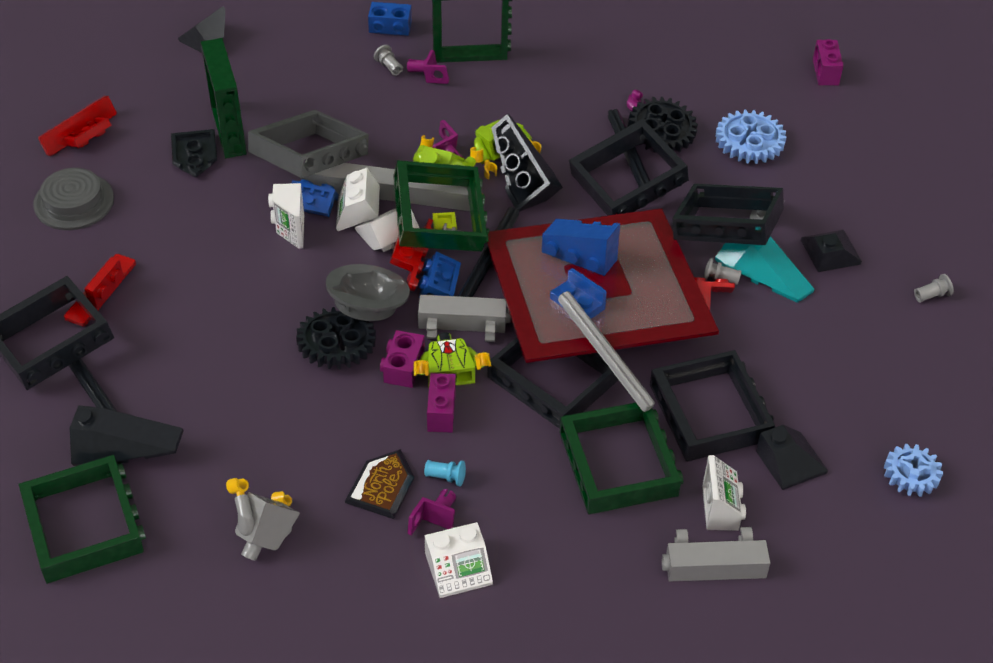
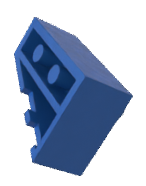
M555 219L542 234V253L605 276L618 259L620 223H613L611 226L601 225V222L584 224L581 220Z

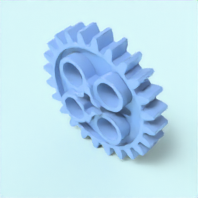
M745 109L743 114L736 111L735 116L728 113V118L722 117V122H718L715 136L716 142L719 143L718 148H724V154L730 152V158L737 156L739 162L742 159H746V163L753 160L755 164H758L760 159L766 163L767 158L774 160L775 155L780 156V151L784 150L786 143V130H782L783 125H777L778 119L771 120L772 115L765 117L763 116L764 112L758 115L755 110L752 113H748Z

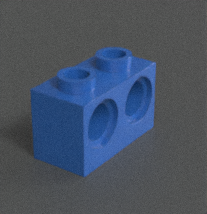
M371 2L368 15L369 33L409 36L412 23V7L410 4Z

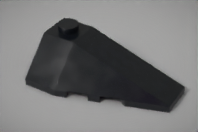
M506 114L491 127L496 150L500 154L501 172L504 174L507 184L505 186L506 193L514 207L519 209V212L546 202L563 188L553 170L509 114Z
M78 405L69 428L71 464L78 466L114 455L116 462L123 464L128 463L129 459L139 457L149 459L175 454L184 430L180 427L105 408Z

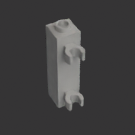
M420 295L418 326L419 329L427 330V339H437V330L485 332V342H495V332L505 333V325L510 323L511 320L509 310L506 309L505 299Z
M741 527V535L738 536L739 541L688 543L687 529L676 530L674 543H668L666 554H662V569L667 571L669 581L767 578L770 558L766 540H753L752 528Z

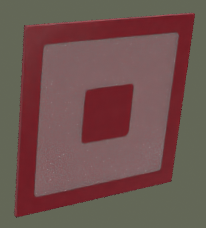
M662 208L579 219L584 224L601 222V225L612 226L613 223H620L618 259L605 276L543 253L542 234L552 223L489 231L487 246L526 363L597 353L565 309L550 299V291L568 280V270L571 268L606 290L605 310L591 318V320L614 350L719 335L718 327L677 240L673 239V231Z

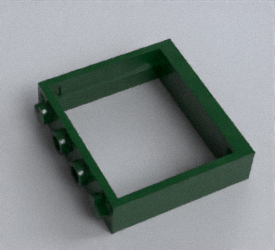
M432 0L433 50L437 63L507 60V51H511V39H508V35L512 34L511 23H508V19L512 18V6H509V2L513 0H501L500 44L442 46L441 1L449 0Z
M217 38L200 41L211 110L225 159L247 155L238 89L223 39Z
M397 160L393 180L399 246L482 252L485 242L489 241V229L486 228L487 211L483 209L485 195L481 193L483 180L479 178L478 167ZM408 182L467 187L473 232L413 228Z
M635 402L562 416L560 418L559 433L588 515L679 496L680 486L684 482L681 470L676 469L674 452L672 449H668L666 433L664 429H660L656 409L653 410L651 408L644 412ZM644 421L665 478L598 491L577 433Z
M114 455L18 484L38 561L46 584L144 552L141 540L146 539L142 525L136 526L135 520L140 519L136 505L129 504L128 500L133 499L129 483L123 485L122 479L127 478L122 463L117 465ZM112 477L129 534L51 558L36 500Z

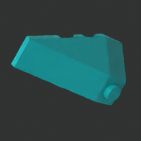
M771 236L766 245L725 243L715 256V260L722 263V266L741 270V274L751 278L752 283L757 285L759 282L771 287L772 292L797 303L814 292L813 286Z

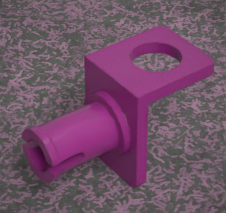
M430 50L425 60L408 59V72H424L426 83H449L447 67L445 65H437L434 50ZM435 70L440 71L443 74V77H435Z
M444 119L441 120L439 135L444 140L434 144L432 148L449 151L464 158L456 150L458 134ZM445 129L448 131L449 137L446 135Z
M443 489L436 501L422 497L409 516L407 534L412 536L422 520L446 529L453 528L455 510L450 507L456 501L455 493L450 490L445 497L448 489Z

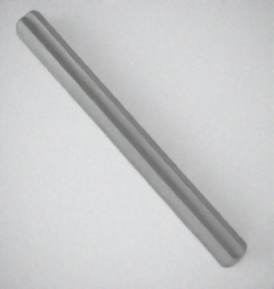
M569 291L562 293L558 301L641 410L644 412L650 410L655 404L652 397Z

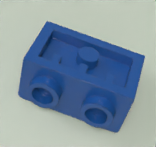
M304 179L300 181L292 180L291 184L301 183L304 212L330 217L334 200L338 201L339 196L333 186L328 184L314 185L311 181Z
M437 251L431 259L427 258L422 268L424 275L418 284V288H420L419 298L420 295H427L428 292L437 296H454L461 262Z
M573 268L568 270V280L550 291V299L561 307L562 305L558 301L559 296L569 291L590 319L601 313L606 307V290Z

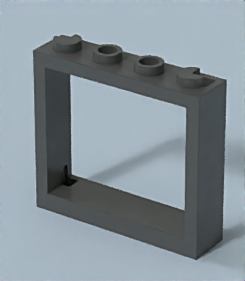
M312 110L248 131V152L300 178H304L368 155L369 134L322 112ZM314 134L334 142L332 145L303 155L283 146L284 144Z

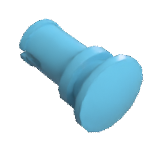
M427 460L424 474L426 477L446 479L450 483L455 480L456 485L460 487L465 479L466 464L463 460L458 465L452 461L448 464Z

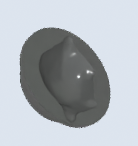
M66 168L54 172L44 180L34 198L33 207L37 218L46 226L59 230H77L91 226L103 219L113 206L114 194L108 182L98 177L92 171L84 168Z
M352 264L336 268L328 274L325 283L327 292L334 298L335 306L340 312L349 317L364 321H378L389 318L395 313L396 308L402 306L408 300L410 294L409 285L401 276L388 269L374 265Z

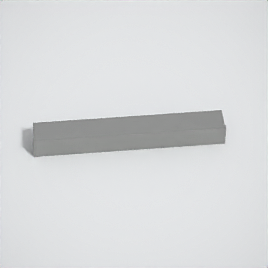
M343 163L301 178L311 181L314 185H331L339 194L348 174L368 168L380 185L379 199L395 201L393 180L395 169ZM408 182L411 204L470 211L467 187Z

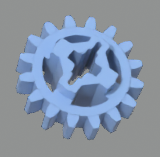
M905 444L902 450L896 446L894 452L890 451L884 464V469H886L884 476L891 478L890 486L898 485V492L905 489L908 496H911L912 492H916L919 497H922L923 491L931 494L933 488L937 489L943 475V471L940 470L942 463L935 462L936 454L928 455V448L921 451L917 444L914 446V449Z

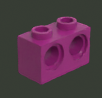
M831 39L817 40L813 63L818 85L839 86L843 62L838 41Z
M396 330L393 339L388 340L387 356L381 360L380 372H383L384 383L413 388L416 376H414V361L419 360L425 352V335Z
M430 373L427 432L453 433L456 374Z

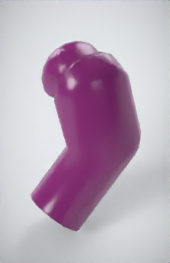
M633 90L632 94L628 96L627 107L630 111H632L633 106L637 107L638 102H641L640 99L643 97L641 91Z

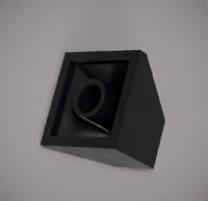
M224 6L184 33L178 40L202 52L200 41L223 38L226 10Z
M844 230L801 237V242L818 272L861 265L862 261Z
M781 425L760 433L756 452L782 490L827 474V468L801 432Z

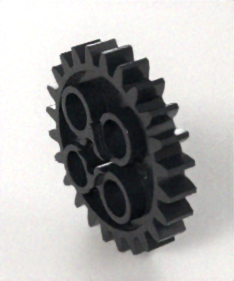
M652 97L651 102L648 99H644V103L638 102L637 107L633 106L632 112L629 114L627 126L629 127L644 119L673 151L676 149L681 152L682 147L687 149L689 143H693L698 123H695L696 117L692 116L693 111H686V105L679 106L680 101L674 104L672 103V98L665 101L661 97L660 101H657L655 97ZM644 141V142H642V143L639 144V145L646 144V147H645L646 150L651 147V146L647 143V141Z
M332 307L331 312L323 308L322 314L313 312V318L306 316V322H300V328H297L296 342L298 351L302 352L303 358L309 357L310 364L318 361V367L327 364V368L331 369L333 365H336L339 370L342 364L351 368V362L359 365L360 358L367 360V353L372 354L373 347L376 346V330H374V324L369 323V321L349 317L340 311H336L335 307Z

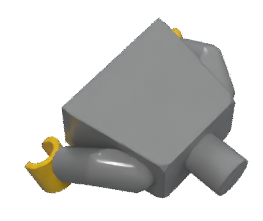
M229 479L226 482L227 490L230 494L237 495L234 498L238 513L235 533L247 541L241 555L256 561L262 547L271 550H277L285 537L291 533L292 526L300 513L289 507L292 504V498L289 495H285L283 491L274 492L271 499L248 492L246 495L245 492L249 488V483L246 479Z

